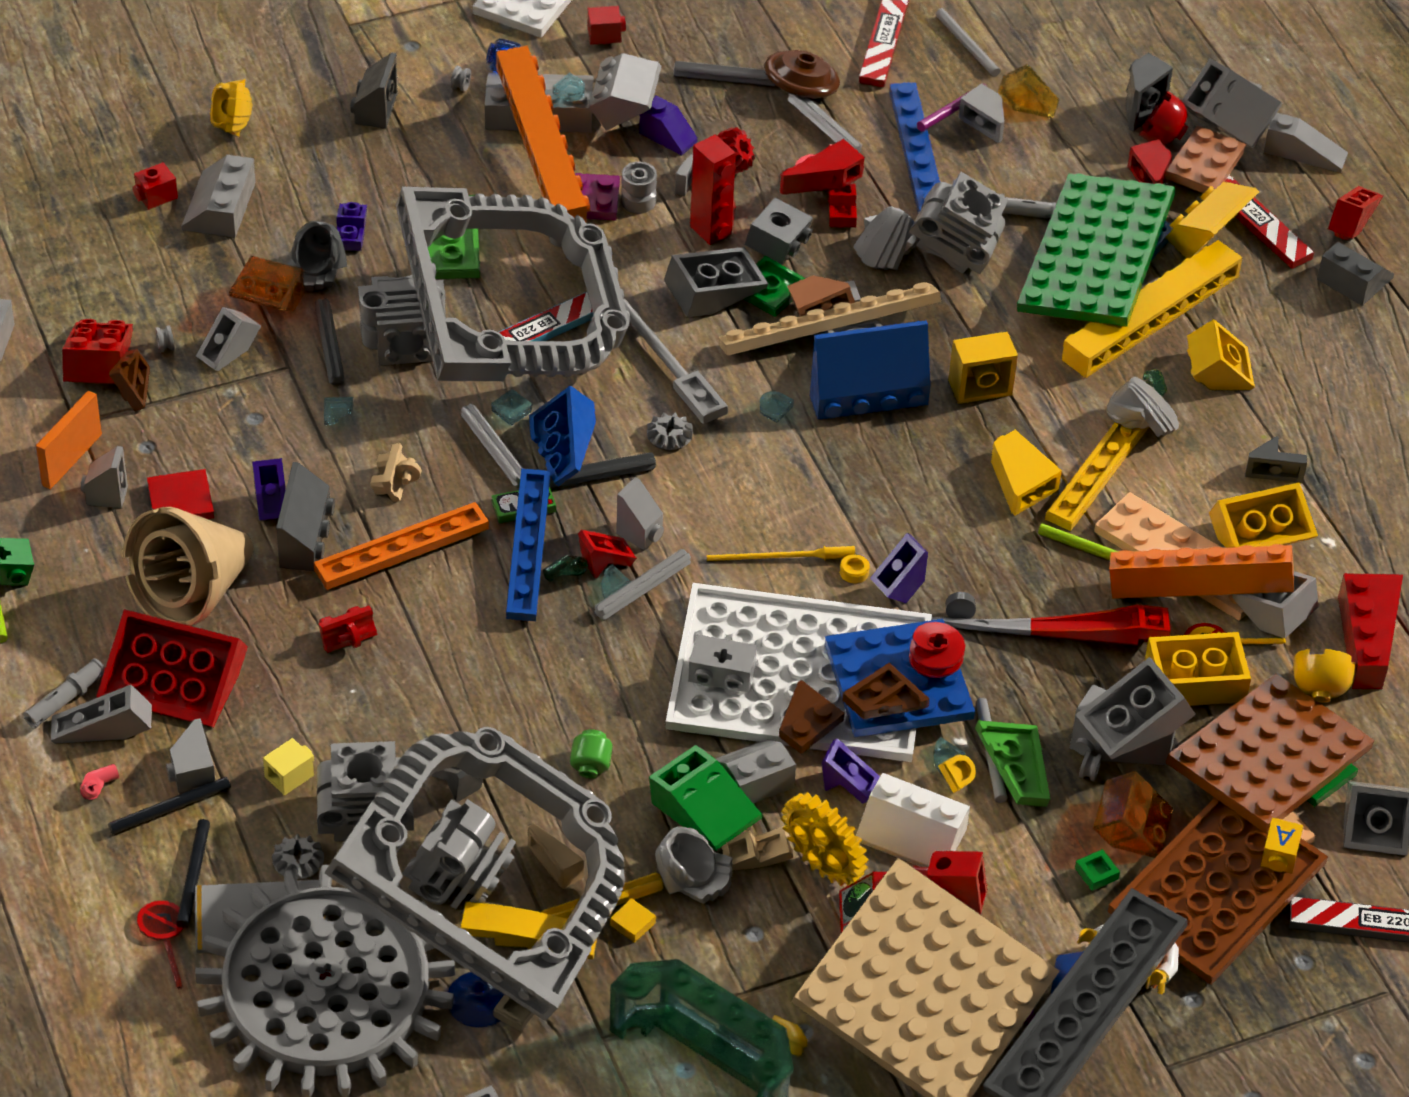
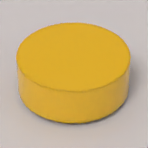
M848 555L840 562V576L848 583H862L869 576L870 564L861 555Z

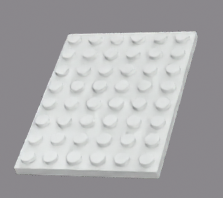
M693 583L665 729L757 742L771 740L790 746L779 737V729L797 683L803 680L845 713L844 721L809 749L828 751L832 741L838 738L856 755L912 762L916 728L854 738L825 647V636L930 621L932 614ZM697 634L757 645L756 667L749 693L688 682L689 661Z

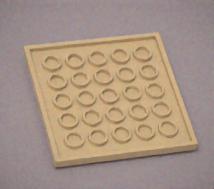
M897 858L791 1002L922 1096L972 1097L1055 979L1059 970L900 858Z

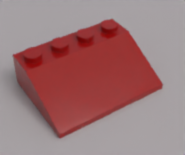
M124 609L96 697L98 698L132 685L152 704V712L188 722H193V720L200 718L202 725L214 728L239 677L248 646L240 638Z

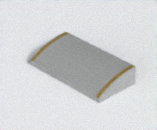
M319 880L297 881L299 890L320 888ZM284 881L196 885V953H210L204 949V938L206 935L228 942L233 940L238 931L224 922L223 910L226 907L235 910L246 919H249L259 910L253 903L250 887L255 884L258 885L272 902L288 894ZM305 925L297 926L294 931L299 933L309 930ZM275 937L266 938L263 942L267 944L276 943L278 939Z

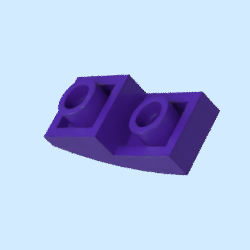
M356 202L339 204L336 228L341 236L344 250H362L367 205H361Z

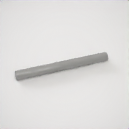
M943 8L937 10V18L993 77L999 75L1000 68Z
M977 699L975 704L978 719L980 721H991L987 699ZM985 748L995 801L998 803L1005 802L1007 794L1004 780Z

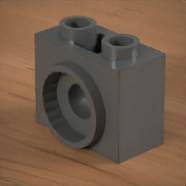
M774 198L751 224L744 245L783 265L790 256L793 258L796 256L801 243L806 244L813 231L810 228L813 217Z

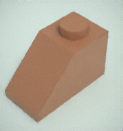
M812 275L787 286L799 316L807 315L808 311L814 309H822L823 311L832 309L838 303H855L850 286L846 282Z

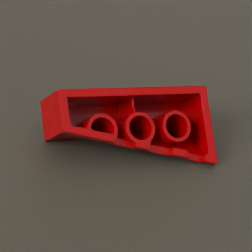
M716 134L693 145L690 227L709 245L732 234L736 212L734 201L736 152Z

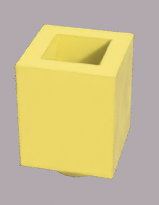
M291 738L263 757L265 778L285 796L314 776V756L308 747L301 746L296 740Z

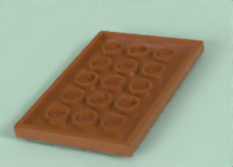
M1274 674L1171 751L1165 763L1266 833L1269 831L1272 818L1284 819L1337 777L1350 763L1353 764L1371 750L1375 740L1292 685L1278 674Z
M1214 797L1109 904L1108 913L1112 915L1130 889L1133 888L1187 919V927L1176 941L1178 946V962L1212 985L1324 867L1328 856L1301 838L1293 873L1277 872L1261 866L1269 831L1264 833Z

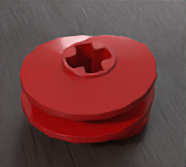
M927 622L917 627L912 636L913 639L911 640L909 662L912 668L919 674L929 678H942L958 671L964 661L965 653L964 638L959 631L948 624L940 622Z

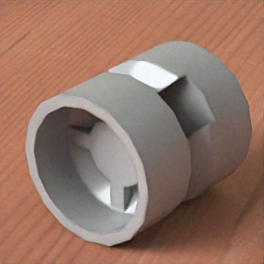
M632 162L623 168L621 204L627 211L646 213L655 207L657 171L654 166L646 162Z

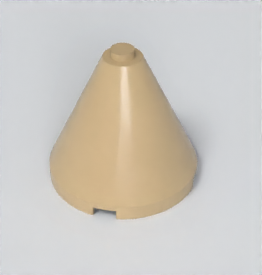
M161 507L149 510L134 520L125 537L123 558L129 557L131 574L125 575L129 590L138 606L146 615L189 626L198 624L209 616L250 560L254 550L253 543L244 532L174 507Z

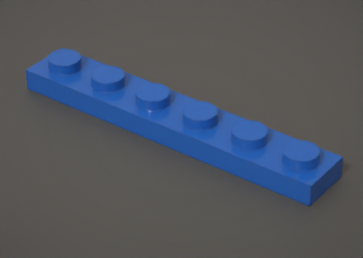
M521 468L506 619L536 622L551 471Z

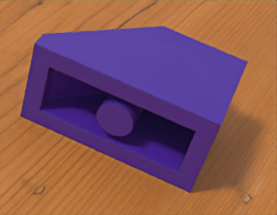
M657 95L653 98L651 109L640 114L639 133L681 156L698 142V137L679 108Z
M906 533L870 579L888 598L907 603L925 581L928 552L911 534Z

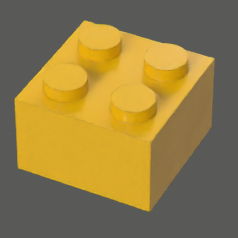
M1008 331L953 340L948 381L958 404L1013 395L1018 354Z

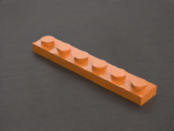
M473 502L314 562V571L326 590L488 530L489 521L478 504Z

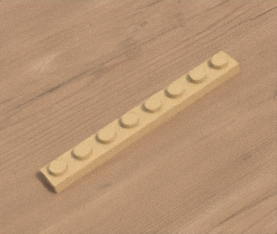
M918 283L911 289L890 290L887 292V295L880 297L866 296L861 298L860 302L852 304L847 302L838 303L832 309L824 311L822 309H814L808 311L807 315L786 316L781 318L780 322L772 324L766 322L758 323L752 329L744 331L741 329L730 330L726 335L718 337L720 348L728 356L941 302L940 291L932 284Z

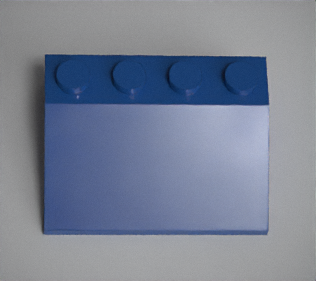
M927 320L814 335L810 398L817 420L929 404L931 381Z

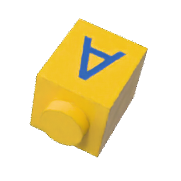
M1272 818L1261 866L1277 872L1293 873L1304 825Z

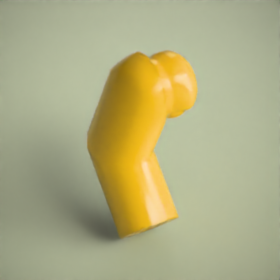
M774 1015L770 1022L769 1030L789 1040L785 1047L787 1052L795 1056H801L804 1047H807L808 1044L803 1030L797 1024Z

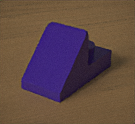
M282 458L252 461L259 521L279 519L286 491Z
M838 738L832 741L822 761L824 789L828 791L841 784L862 804L868 802L869 796L880 776Z

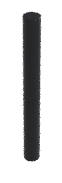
M225 776L108 823L112 835L227 790L231 788L230 782Z
M200 819L197 823L176 925L180 928H187L190 923L195 899V886L198 885L210 828V822L206 819Z

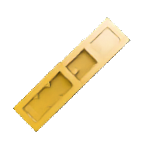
M466 902L461 928L468 931L471 936L494 938L495 945L528 947L529 950L548 929L559 928L562 930L568 919L510 906ZM597 939L586 959H594Z

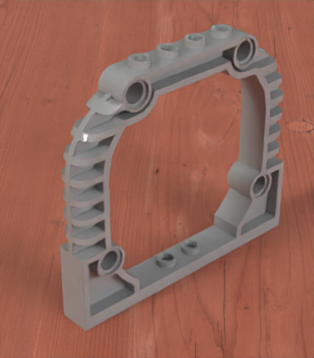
M401 188L396 202V210L437 381H504L507 374H513L515 377H522L523 374H529L531 377H538L540 374L547 377H555V375L571 377L572 374L583 375L592 369H597L608 358L612 349L620 346L630 324V312L625 308L624 291L619 286L618 270L614 267L612 261V248L608 246L605 233L599 226L590 223L586 224L579 215H576L574 218L567 212L565 206L559 203L556 206L550 204L548 199L540 197L539 200L532 199L531 195H523L522 198H519L514 194H509L507 197H500L499 194L484 197V194L480 193L475 194V196H468L467 188ZM475 228L528 230L543 233L559 241L566 258L572 264L580 267L594 314L586 331L587 336L583 339L572 341L505 340L495 330L488 329L479 333L463 324L457 318H445L441 304V287L436 284V267L434 263H431L428 247L443 235L454 239L460 238L464 235L466 229Z
M482 727L475 734L456 731L453 734H434L416 742L405 751L324 874L546 1021L560 1005L591 952L592 945L615 908L624 887L625 863L624 857L617 846L618 838L609 825L612 814L605 802L597 798L590 790L584 789L569 779L563 772L557 771L548 765L538 755L529 752L517 744L511 737L502 734L492 727ZM450 767H458L475 778L486 779L495 776L561 821L562 831L566 838L585 853L588 868V879L584 892L562 930L559 928L548 929L531 949L513 951L506 960L473 938L468 931L458 928L446 920L441 913L431 910L397 887L403 876L396 854L407 839V830L401 822V818L423 783L434 772Z

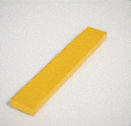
M1114 422L1048 509L1045 520L1071 531L1149 427L1145 429H1128Z

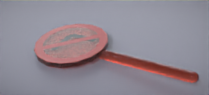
M154 901L140 909L137 915V927L147 938L157 941L163 940L176 988L180 990L183 988L170 943V939L178 936L184 929L176 925L179 906L168 901Z

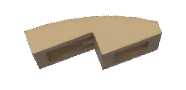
M782 827L756 837L753 836L751 831L739 834L722 846L723 855L732 857V870L759 868L794 858L791 843L787 840L789 834Z

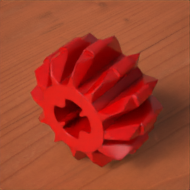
M736 127L717 134L722 141L736 152L735 174L746 171L753 166V160H755L753 150L755 148L750 143L751 138H747L745 130L741 131Z

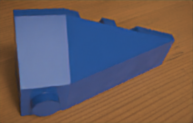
M568 386L529 415L530 436L539 447L538 452L545 458V466L548 471H551L550 476L558 486L580 471L596 424L595 403L572 386Z

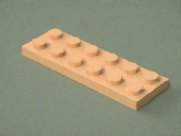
M1131 492L1095 524L1094 529L1096 534L1122 550L1149 551L1151 549L1179 550L1181 548L1206 549L1215 546L1220 547ZM1232 594L1199 596L1238 621L1246 615L1232 598Z

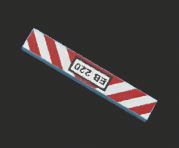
M584 292L499 331V333L505 340L547 341L592 319L594 314L588 293Z

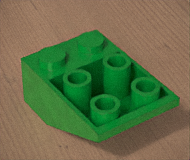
M697 745L649 776L651 803L682 827L697 830L699 834L705 837L709 846L715 851L762 819V813L718 760Z

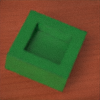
M1103 849L1076 860L1075 869L1091 891L1119 879V869Z

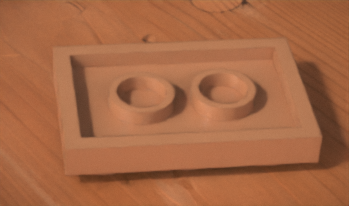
M1197 125L1166 170L1165 179L1204 193L1211 186L1216 189L1221 183L1226 181L1244 154L1246 143Z

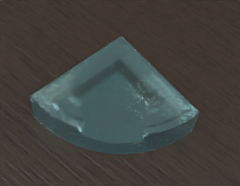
M324 397V425L335 424L339 422L340 418L350 414L354 406L353 397Z
M613 564L605 570L601 582V591L604 599L631 582Z
M942 737L936 742L934 750V764L941 774L942 772L938 767L939 764L953 756L965 755L964 751Z

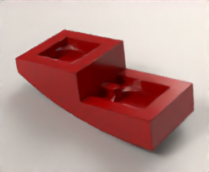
M856 184L828 190L829 227H857Z

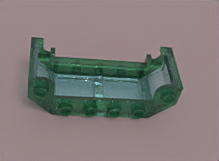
M671 959L631 963L610 985L609 1031L623 1039L626 1036L627 1029L638 1027L641 1029V1034L646 1037L655 1027H658L758 1093L756 1097H788L790 1075L793 1073L794 1068L786 1028L681 960Z

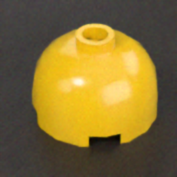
M1305 649L1294 655V679L1298 688L1321 703L1330 702L1331 698L1341 696L1350 688L1355 675L1356 663L1351 662L1352 656L1341 651L1325 649L1324 654H1310V649Z

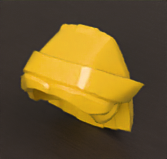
M245 79L218 83L213 89L211 97L210 120L212 125L239 137L240 130L244 129L252 114V98L248 88L245 87Z

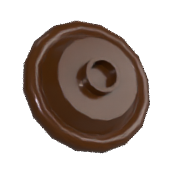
M778 51L770 55L764 64L766 76L774 85L785 92L799 97L811 99L826 98L836 93L840 86L838 73L832 66L819 56L807 51Z

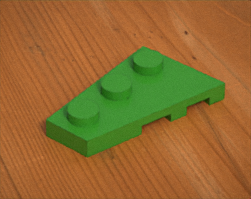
M978 720L975 730L1016 804L1047 807L1050 801V794L1037 725Z

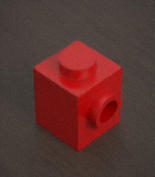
M619 6L587 8V30L590 45L621 43L622 32H626L625 16H620Z
M164 162L134 173L135 185L132 187L136 199L142 201L148 210L178 199L176 178Z

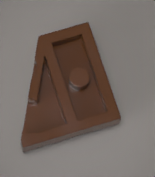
M134 349L127 351L112 368L109 376L121 391L122 398L128 401L134 411L145 409L150 366L139 350Z
M887 663L843 692L842 699L862 719L925 709L929 706L930 700L928 696L890 663Z
M800 680L797 683L780 726L779 737L797 752L803 754L842 723L845 713L803 680Z

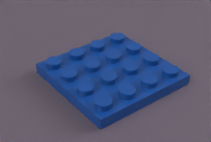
M943 619L825 636V647L842 699L843 692L887 663L892 664L930 698L929 706L925 709L862 719L843 702L854 738L974 719L975 709L960 668L950 676L929 678L919 674L912 668L909 662L910 644L917 627L927 622L944 623Z

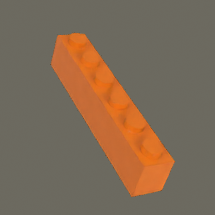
M1273 544L1257 547L1244 545L1231 548L1215 546L1206 549H1151L1149 551L1122 550L1111 552L1109 572L1112 599L1294 592L1292 545Z

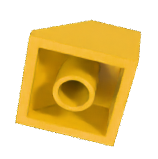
M1215 319L1187 335L1189 346L1187 352L1192 364L1191 374L1198 383H1203L1210 390H1251L1255 388L1248 347Z

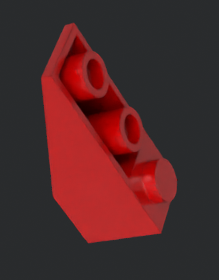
M842 139L781 173L780 193L786 195L843 188L863 177L865 157L845 139Z

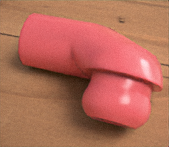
M115 764L86 773L80 786V793L85 799L94 800L99 796L104 783L119 778Z

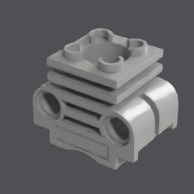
M960 172L952 185L946 182H939L932 187L926 195L920 209L921 211L909 232L919 238L916 246L928 253L941 257L959 272L964 273L967 268H970L980 274L989 263L1004 229L1005 219L1002 213L1008 199Z
M387 276L371 277L372 285L358 286L361 339L363 345L367 348L377 349L379 365L433 361L413 276L400 278ZM436 280V284L441 287V304L446 318L443 280Z
M395 741L331 744V760H326L317 766L318 834H334L335 841H345L401 758L396 757ZM413 800L401 818V822L407 831L414 830Z
M451 799L442 812L441 819L435 822L416 852V857L410 860L402 874L412 880L408 887L410 890L434 904L445 903L456 886H459L461 890L451 904V907L457 909L467 893L472 895L469 902L484 903L488 897L487 895L490 896L500 881L499 877L504 872L501 866L507 869L515 857L510 851L516 844V841L511 838L499 855L496 854V849L505 837L504 833L500 831L489 848L484 846L496 825L493 817L468 799L463 806Z

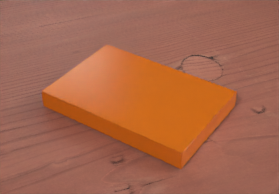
M87 391L36 444L43 487L51 490L102 435L97 394Z

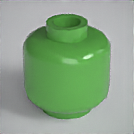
M594 729L584 730L572 742L570 764L575 770L579 771L580 776L596 778L598 774L608 771L613 744L602 731Z

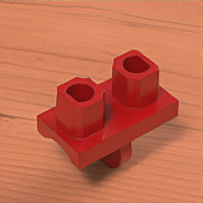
M369 605L363 608L355 606L348 609L341 616L335 618L328 616L319 620L322 643L327 653L348 645H352L354 649L361 646L362 640L378 635L373 620V610Z

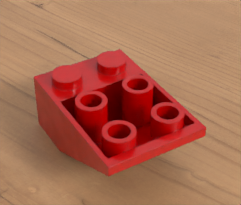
M82 319L76 322L62 348L63 382L115 384L109 373L130 349L133 324H125L123 320L97 323L94 319Z

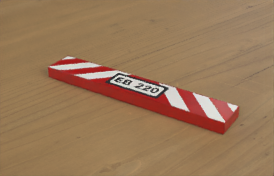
M910 0L881 1L859 75L860 84L885 87Z
M1231 175L1225 181L1240 185ZM1255 197L1235 216L1291 269L1313 259L1314 251Z

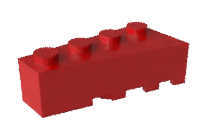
M1343 574L1338 601L1346 653L1352 656L1351 662L1356 663L1352 689H1383L1391 655L1403 580L1402 574Z

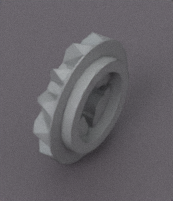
M663 412L661 417L653 416L652 422L647 425L649 441L653 445L666 450H674L686 446L693 436L692 423H688L686 416L678 417L676 412L672 416H668L665 412ZM669 427H674V429H672V431L669 432V435H667L666 430Z
M298 834L291 839L284 837L281 844L275 845L272 855L273 866L282 876H284V871L291 870L296 879H304L314 875L321 868L324 861V852L320 842H314L310 835L306 838H301ZM296 850L301 851L302 854L301 859H299L300 863H297L294 857Z

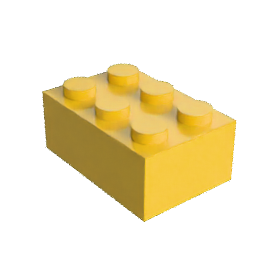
M1239 632L1149 637L1144 661L1150 657L1184 696L1190 706L1237 703L1248 695L1251 676Z

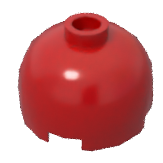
M1169 91L1162 96L1164 100L1161 105L1158 104V106L1156 105L1142 126L1144 129L1138 134L1149 142L1159 139L1163 145L1170 144L1175 138L1181 140L1189 128L1185 124L1188 117L1186 106Z

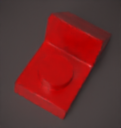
M582 529L578 533L582 559L595 579L599 577L608 563L631 567L637 559L624 538Z

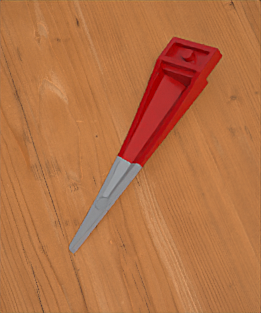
M1133 605L1090 613L1039 618L967 619L931 617V620L943 619L945 624L959 629L1125 646L1138 645V639L1148 642L1149 637L1170 636L1171 631L1168 608L1148 605Z

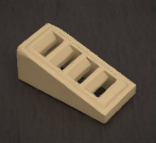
M536 824L529 826V849L560 887L564 889L584 877V860L578 854Z

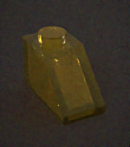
M1028 64L1004 75L997 92L1002 96V100L1007 102L1014 111L1047 118L1054 117L1060 100Z

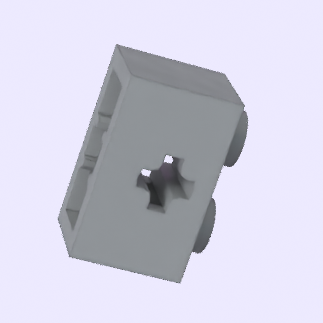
M697 634L689 661L688 682L749 693L756 667L757 645Z

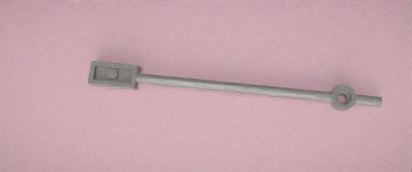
M549 237L553 245L562 247L559 241ZM624 298L625 308L630 312V323L676 376L677 379L673 380V389L698 419L705 424L728 414V405L697 370L688 374Z

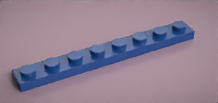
M916 82L890 84L889 93L919 214L926 195L936 183L940 182L928 130L926 129L921 132L917 128V123L924 119Z

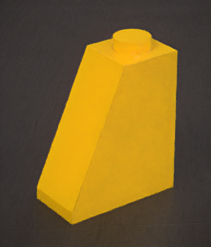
M1017 430L1007 435H1002L994 441L991 463L1012 514L1018 515L1059 490L1062 470Z

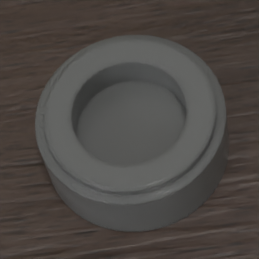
M956 592L946 599V614L949 618L970 619L975 615L976 602L971 594Z

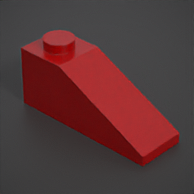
M1360 186L1349 191L1337 200L1328 230L1333 231L1336 237L1344 240L1355 238L1361 233L1378 207L1383 195Z

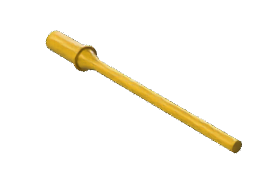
M823 546V548L814 551L707 555V561L818 557L825 561L826 559H837L854 555L855 546Z

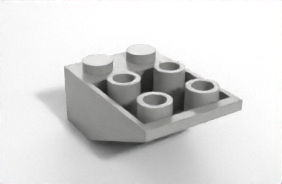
M1209 58L1182 99L1190 114L1238 141L1246 143L1251 148L1255 147L1282 106V102Z

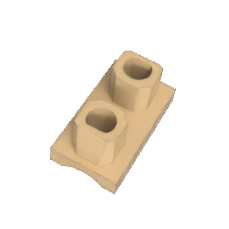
M401 443L392 444L390 453L378 455L376 461L377 468L382 475L372 476L370 482L376 495L388 494L392 502L401 501L404 486L410 482L417 481L422 472L421 467L415 463L414 458L407 459L402 454Z

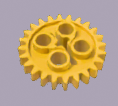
M800 792L784 804L785 807L781 810L784 815L781 817V820L786 824L782 827L783 830L790 834L787 840L795 843L794 851L801 852L803 855L802 861H808L812 871L818 869L822 878L827 875L832 884L837 881L840 886L843 884L849 886L865 874L864 871L868 869L866 863L869 860L863 855L867 850L859 845L862 838L854 835L853 832L856 828L847 825L848 818L846 816L841 817L838 814L837 807L832 810L828 800H824L821 803L818 795L811 797L809 792H806L804 795Z

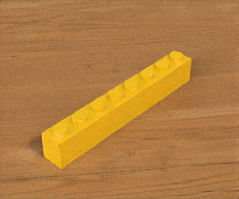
M1219 240L1203 247L1199 253L1191 258H1186L1179 266L1171 271H1166L1162 277L1153 283L1146 284L1140 290L1128 326L1088 322L1084 328L1075 334L1068 335L1063 342L1062 361L1083 377H1089L1237 279L1243 257Z

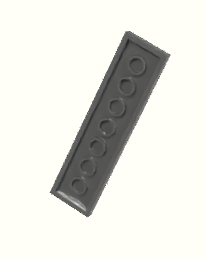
M1131 888L983 1084L984 1091L993 1097H1061L1145 984L1148 977L1151 976L1187 927V919Z

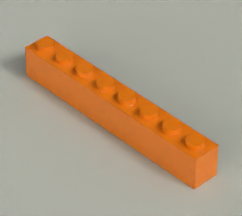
M528 45L496 52L497 72L543 198L548 199L549 203L555 206L558 203L565 206L571 216L575 218L576 215H579L587 224V212H590L589 199L587 195H582V180L580 175H575L574 158L572 154H567V140L564 134L560 135V121L558 115H553L552 99L550 94H545V80L543 75H538L537 71L539 68L536 56H531Z

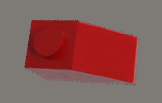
M1157 139L1130 147L1127 167L1138 182L1165 184L1166 170L1172 163V155L1170 150L1165 148L1162 142Z

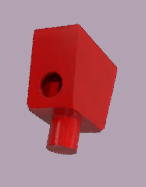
M935 851L932 853L929 867L915 865L912 867L981 915L987 894L983 852Z

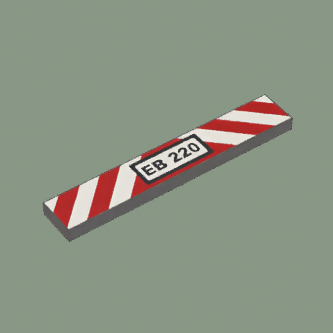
M1295 896L1289 902V928L1409 942V910Z

